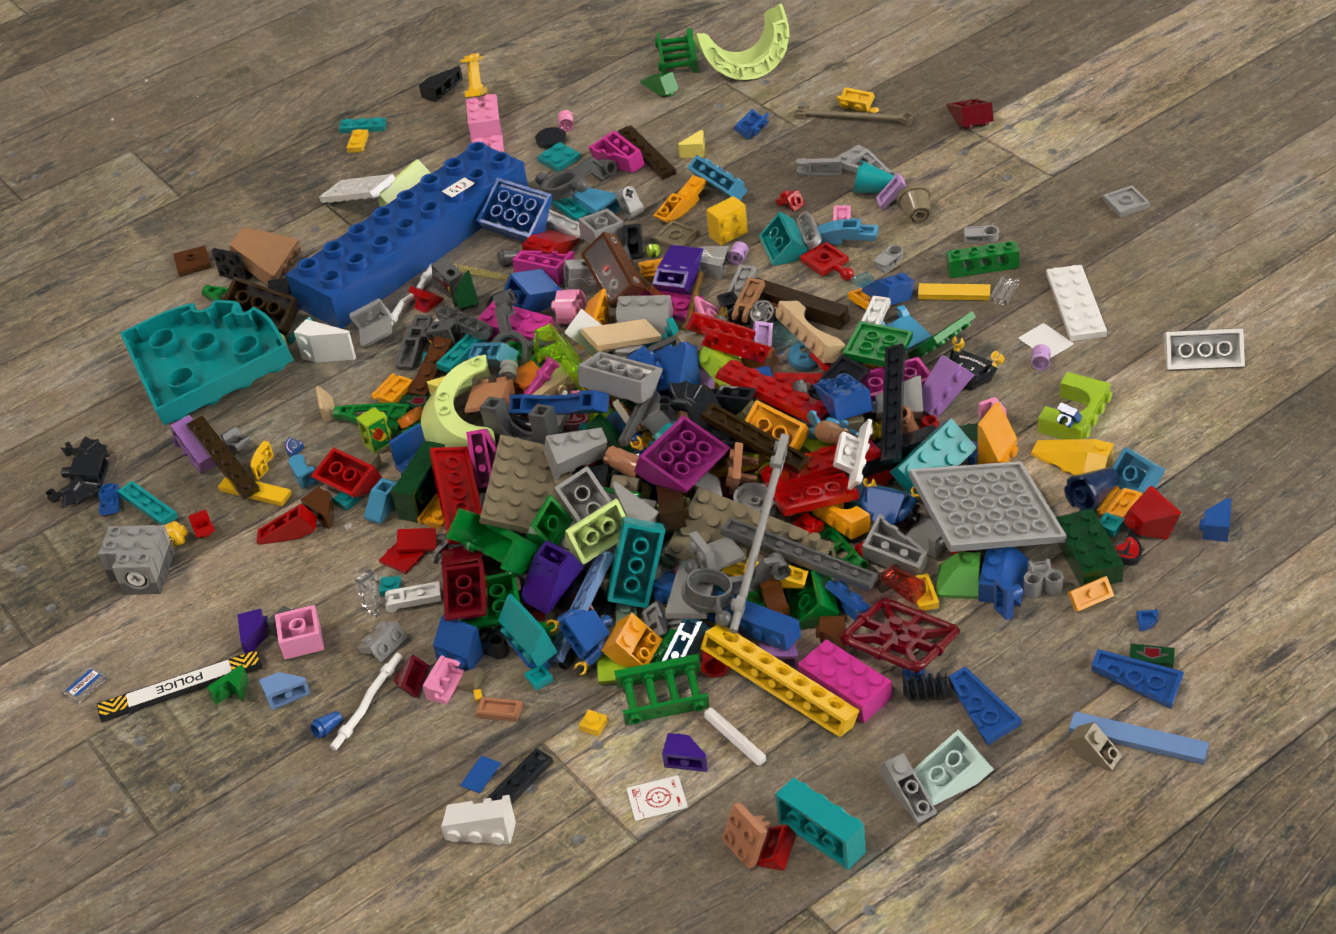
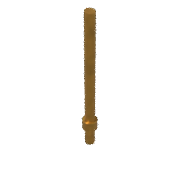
M697 272L685 324L681 329L683 331L687 330L686 325L693 311H695L694 297H699L704 276L703 272Z

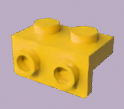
M845 87L842 95L837 96L836 99L841 108L868 112L875 95L872 92Z

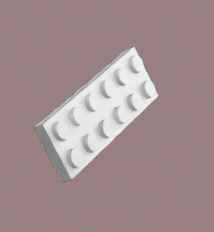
M393 174L340 180L318 198L322 203L341 202L344 200L347 202L353 199L355 201L367 198L374 199L381 194L382 190L391 187V183L396 179Z
M1082 265L1046 269V276L1070 341L1107 337L1105 324Z

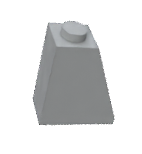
M921 376L913 377L904 382L903 406L910 408L914 418H922L923 414ZM883 392L877 394L875 402H872V413L876 414V420L882 419Z

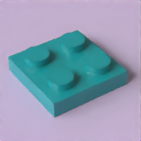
M561 142L536 156L537 162L555 172L562 171L582 159L581 153Z

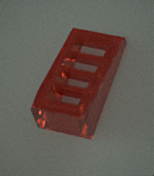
M891 565L879 576L883 583L913 604L926 593L925 581L894 565Z

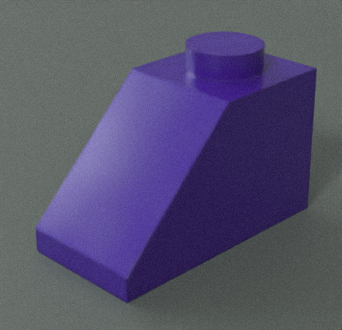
M262 609L237 614L240 642L244 653L255 650L268 636V616L263 615Z
M679 733L667 734L662 752L665 768L700 772L708 771L706 754L689 735Z

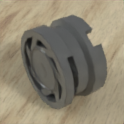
M758 301L750 310V316L754 322H767L774 325L777 321L776 309L769 301Z

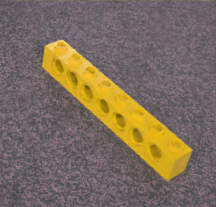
M715 625L705 632L701 645L702 650L833 734L841 737L854 727L859 710L738 633H730V628Z

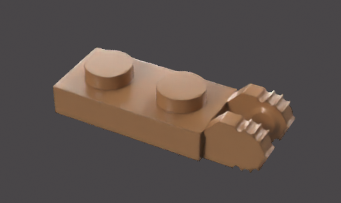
M748 277L732 311L731 316L733 320L737 321L741 310H744L741 318L743 322H748L750 310L758 301L766 285L764 280Z

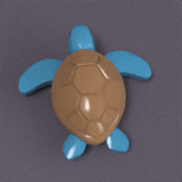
M810 410L807 414V419L814 426L809 428L810 433L807 436L809 439L817 438L821 442L831 444L838 443L839 435L843 431L855 437L859 435L857 431L847 429L849 425L847 420L839 422L834 418H827L824 421H820L815 411Z

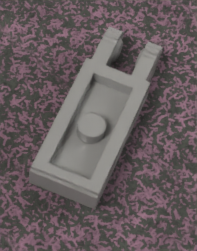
M798 158L795 161L796 166L799 167L796 169L797 175H842L841 158Z

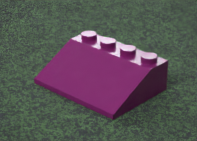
M683 415L639 456L634 472L649 483L687 493L730 450V447Z

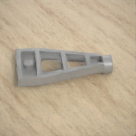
M861 145L854 146L835 157L841 158L842 168L857 173L859 165H856V163L867 159L869 164L894 176L896 175L893 170L888 169L870 150Z

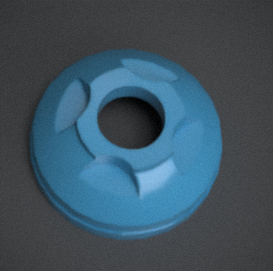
M802 342L794 344L788 352L789 364L794 369L805 372L817 368L818 364L809 356L810 353L805 354L800 351V349L807 347Z

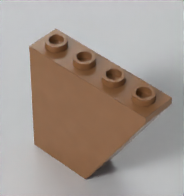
M242 227L230 244V251L240 253L245 269L268 286L269 280L283 278L288 273L289 267L293 265L296 256H299L301 252V246H299V239Z

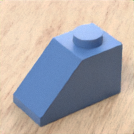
M278 672L259 680L271 710L311 694L305 677Z

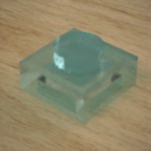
M868 271L852 277V282L858 289L875 282L874 277Z

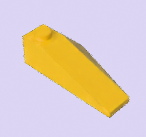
M1096 439L1037 440L1031 455L1049 465L1054 464L1060 467L1064 473L1069 472L1073 475L1110 467L1113 462L1114 444Z

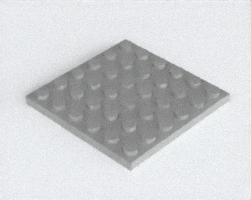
M1022 461L910 469L909 477L949 552L1065 542L1067 535Z

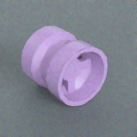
M740 241L735 242L727 256L729 262L734 265H741L748 254V246Z
M1039 344L1032 349L1031 365L1036 370H1045L1050 365L1051 350L1047 345Z

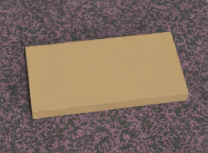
M646 319L587 327L581 330V334L597 351L660 342L662 339V335Z

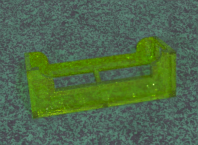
M551 323L534 330V357L536 360L541 362L549 356L555 361L560 362L579 391H588L587 388L579 386L578 365L583 361L566 337ZM539 339L544 342L555 341V343L539 350ZM609 404L608 413H602V415L607 418L612 410L616 412L617 410ZM590 413V414H589V422H588V424H590V422H591L599 413Z

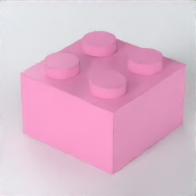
M315 605L275 614L278 642L284 660L325 650L321 624Z

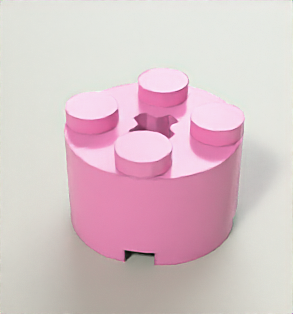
M582 290L556 291V298L552 301V310L556 313L557 325H570L579 311L583 310L584 306L587 305L586 297Z

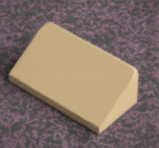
M316 386L315 389L322 420L324 422L334 420L333 410L335 407L333 397L321 387Z

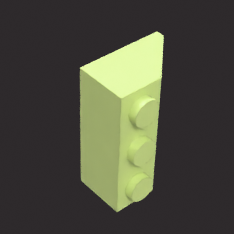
M617 498L565 530V542L570 552L581 564L584 565L617 544L622 519L626 517Z

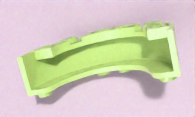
M781 3L765 12L764 29L760 39L754 46L745 51H726L717 46L710 39L709 35L705 33H697L693 36V39L710 65L719 73L737 80H751L766 75L783 59L788 45L789 25Z
M486 355L471 358L453 368L432 393L423 408L421 416V426L426 441L445 444V447L468 446L466 432L488 429L495 442V435L491 428L479 427L465 422L459 417L454 408V397L470 391L473 386V378L490 376Z

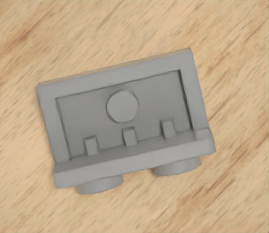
M397 621L380 622L372 634L362 639V643L357 647L360 653L373 654L378 662H383L407 638V634Z

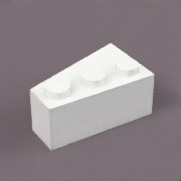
M505 795L502 797V800L492 801L491 798H486L483 803L477 804L468 801L447 805L441 825L445 840L452 842L493 843L496 845L511 844L516 821L510 797Z

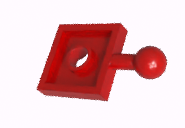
M824 242L800 256L801 263L822 277L834 270L840 273V277L844 281H850L854 277V271L851 268L842 267V265L849 262V256L828 242Z

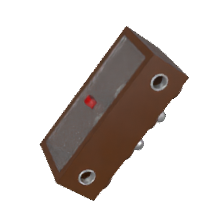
M603 232L581 253L600 290L606 289L608 305L611 308L617 307L618 296H639L646 289L617 235Z

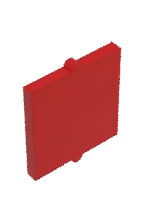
M396 542L391 548L387 549V552L379 559V563L407 574L414 566L418 565V562L426 552H397Z

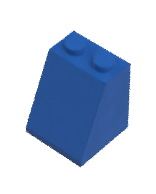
M543 269L510 273L504 291L512 289L515 293L517 302L513 304L514 307L536 313L552 306V301L556 298V291L561 290Z
M680 342L678 346H664L662 350L655 352L658 358L655 361H659L664 369L662 371L664 379L661 380L659 378L656 385V391L660 395L665 396V393L672 392L669 386L670 382L682 383L687 380L691 384H701L697 346L690 345L689 342Z

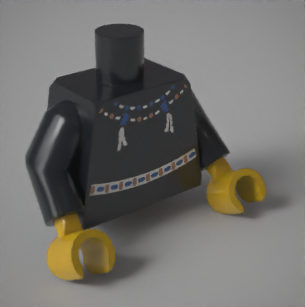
M954 336L952 338L954 350H951L949 359L974 374L964 388L975 390L981 385L990 383L998 369L997 365L1004 363V356L1002 354L999 356V353L994 351L991 354L992 362L964 350L959 352V349H962L965 343L963 338H961V342L956 344L957 337Z

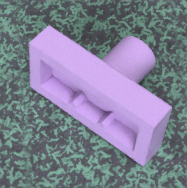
M898 173L876 197L879 206L884 210L894 199L897 201L899 192L907 186L903 177Z
M755 321L753 329L756 331L753 341L771 347L773 323ZM771 349L765 360L771 359Z

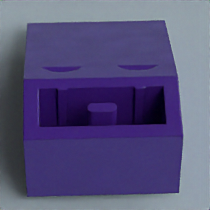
M671 245L656 269L652 283L654 287L661 291L691 295L704 249Z
M546 540L534 555L520 600L548 615L584 566L572 553Z

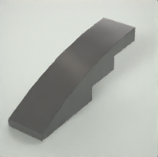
M415 315L412 326L409 325L407 336H403L395 365L396 368H414L426 343L422 342L421 334L426 332L433 322L432 316Z

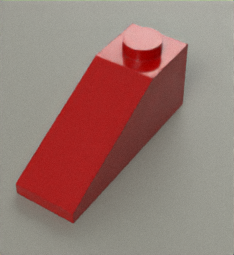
M301 503L259 528L256 543L262 545L303 538L316 530L317 516Z

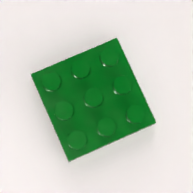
M972 311L907 354L911 359L916 356L920 359L959 334L960 331L972 325L970 321L976 318Z
M860 321L846 345L843 355L854 361L884 367L885 347L903 343L906 352L913 338V331Z

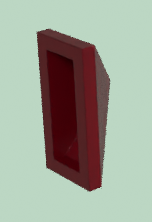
M412 654L394 678V682L398 688L416 698L429 665Z

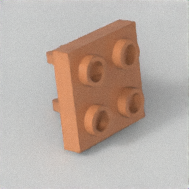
M735 442L734 449H730L728 457L726 487H729V494L733 495L734 491L739 487V483L745 484L757 481L756 475L741 473V466H757L759 460L756 457L742 455L743 443Z
M739 802L732 806L722 841L750 869L756 867L768 832L766 829L769 828L770 822H764L765 816L763 815L753 816Z

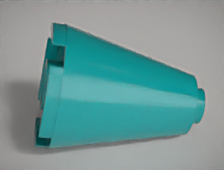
M860 160L852 193L879 194L894 178V175Z

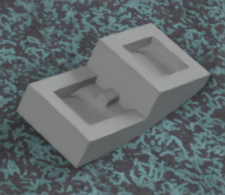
M656 601L642 611L646 625L662 638L667 634V620L662 602Z

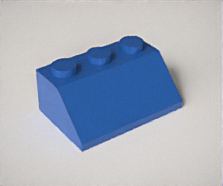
M1015 547L986 549L979 580V601L994 603V579L1002 576L1011 586L1019 584L1024 591V575L1028 571L1027 562L1029 558ZM1022 596L1014 599L1013 606H1021Z

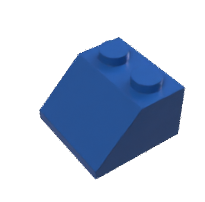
M899 273L879 279L863 287L862 292L871 298L873 296L890 298V305L911 300L915 280L905 273Z
M443 614L433 643L436 659H439L442 655L445 658L460 662L459 667L456 668L465 671L473 669L484 656L477 627L459 620L445 621Z

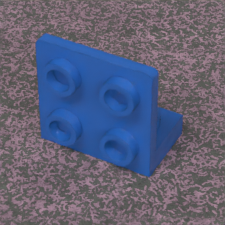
M420 424L413 426L389 441L395 468L401 474L407 468L409 461L413 459L417 449L425 441Z

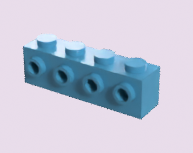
M696 155L687 167L695 176L705 179L708 185L729 198L734 196L741 200L748 191L743 186L745 183L739 178L735 179L728 171L724 172L717 164L714 166L707 158L703 159Z

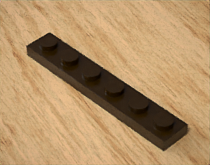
M632 125L618 130L622 137L641 151L644 162L662 180L676 175V169Z
M713 402L701 414V420L771 459V456H775V441H779L777 438ZM788 445L783 466L799 474L809 463L810 457Z
M203 416L186 424L187 429L243 500L260 491L253 478Z

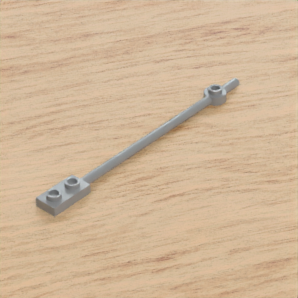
M781 433L780 440L775 441L774 452L776 454L771 456L770 467L773 470L740 592L737 598H733L730 610L734 611L729 632L732 634L738 632L741 617H743L746 598L778 479L781 476L788 450V434Z

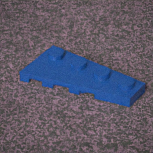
M1100 649L1097 650L1091 664L1092 671L1172 709L1184 676L1183 671Z
M963 667L948 676V683L987 746L1022 725V719L967 667Z

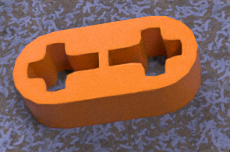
M422 406L412 409L397 420L401 429L421 418Z

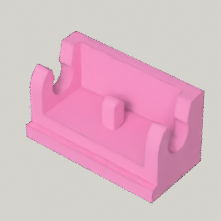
M442 655L440 656L423 684L426 700L448 704L464 673V670L455 668L459 667L460 662L445 658Z

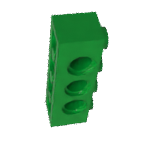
M1016 241L946 251V268L950 278L1019 268L1020 251Z

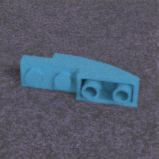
M841 219L817 226L822 238L821 243L828 242L833 245H842L844 239L876 241L879 231L878 225L861 224V219Z

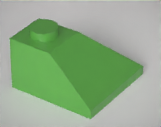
M959 551L939 564L936 591L938 598L978 599L980 552Z

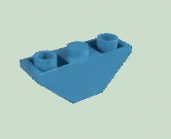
M381 478L372 488L364 514L365 520L381 524L395 508L391 490L398 480Z

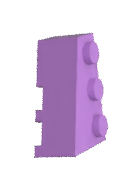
M941 355L922 387L923 411L936 416L938 419L972 379L974 374Z
M188 415L170 425L173 441L176 447L181 446L183 449L181 451L184 456L188 455L190 463L202 473L216 464L187 429L186 424L193 420Z

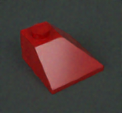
M1150 486L1129 508L1123 522L1137 535L1168 539L1179 519L1181 511L1154 487Z

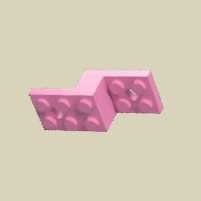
M487 94L481 97L466 99L471 143L483 142L486 146L504 152L497 95Z

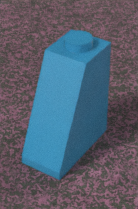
M588 187L585 192L577 191L572 195V199L589 210L590 214L609 209L614 214L622 210L616 199V193Z

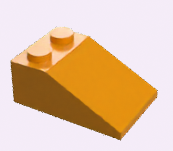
M758 400L755 401L745 419L746 422L780 440L781 433L788 434V445L800 451L810 433V429L806 424Z
M995 402L978 424V464L1010 462L1018 453L1017 437L999 402Z

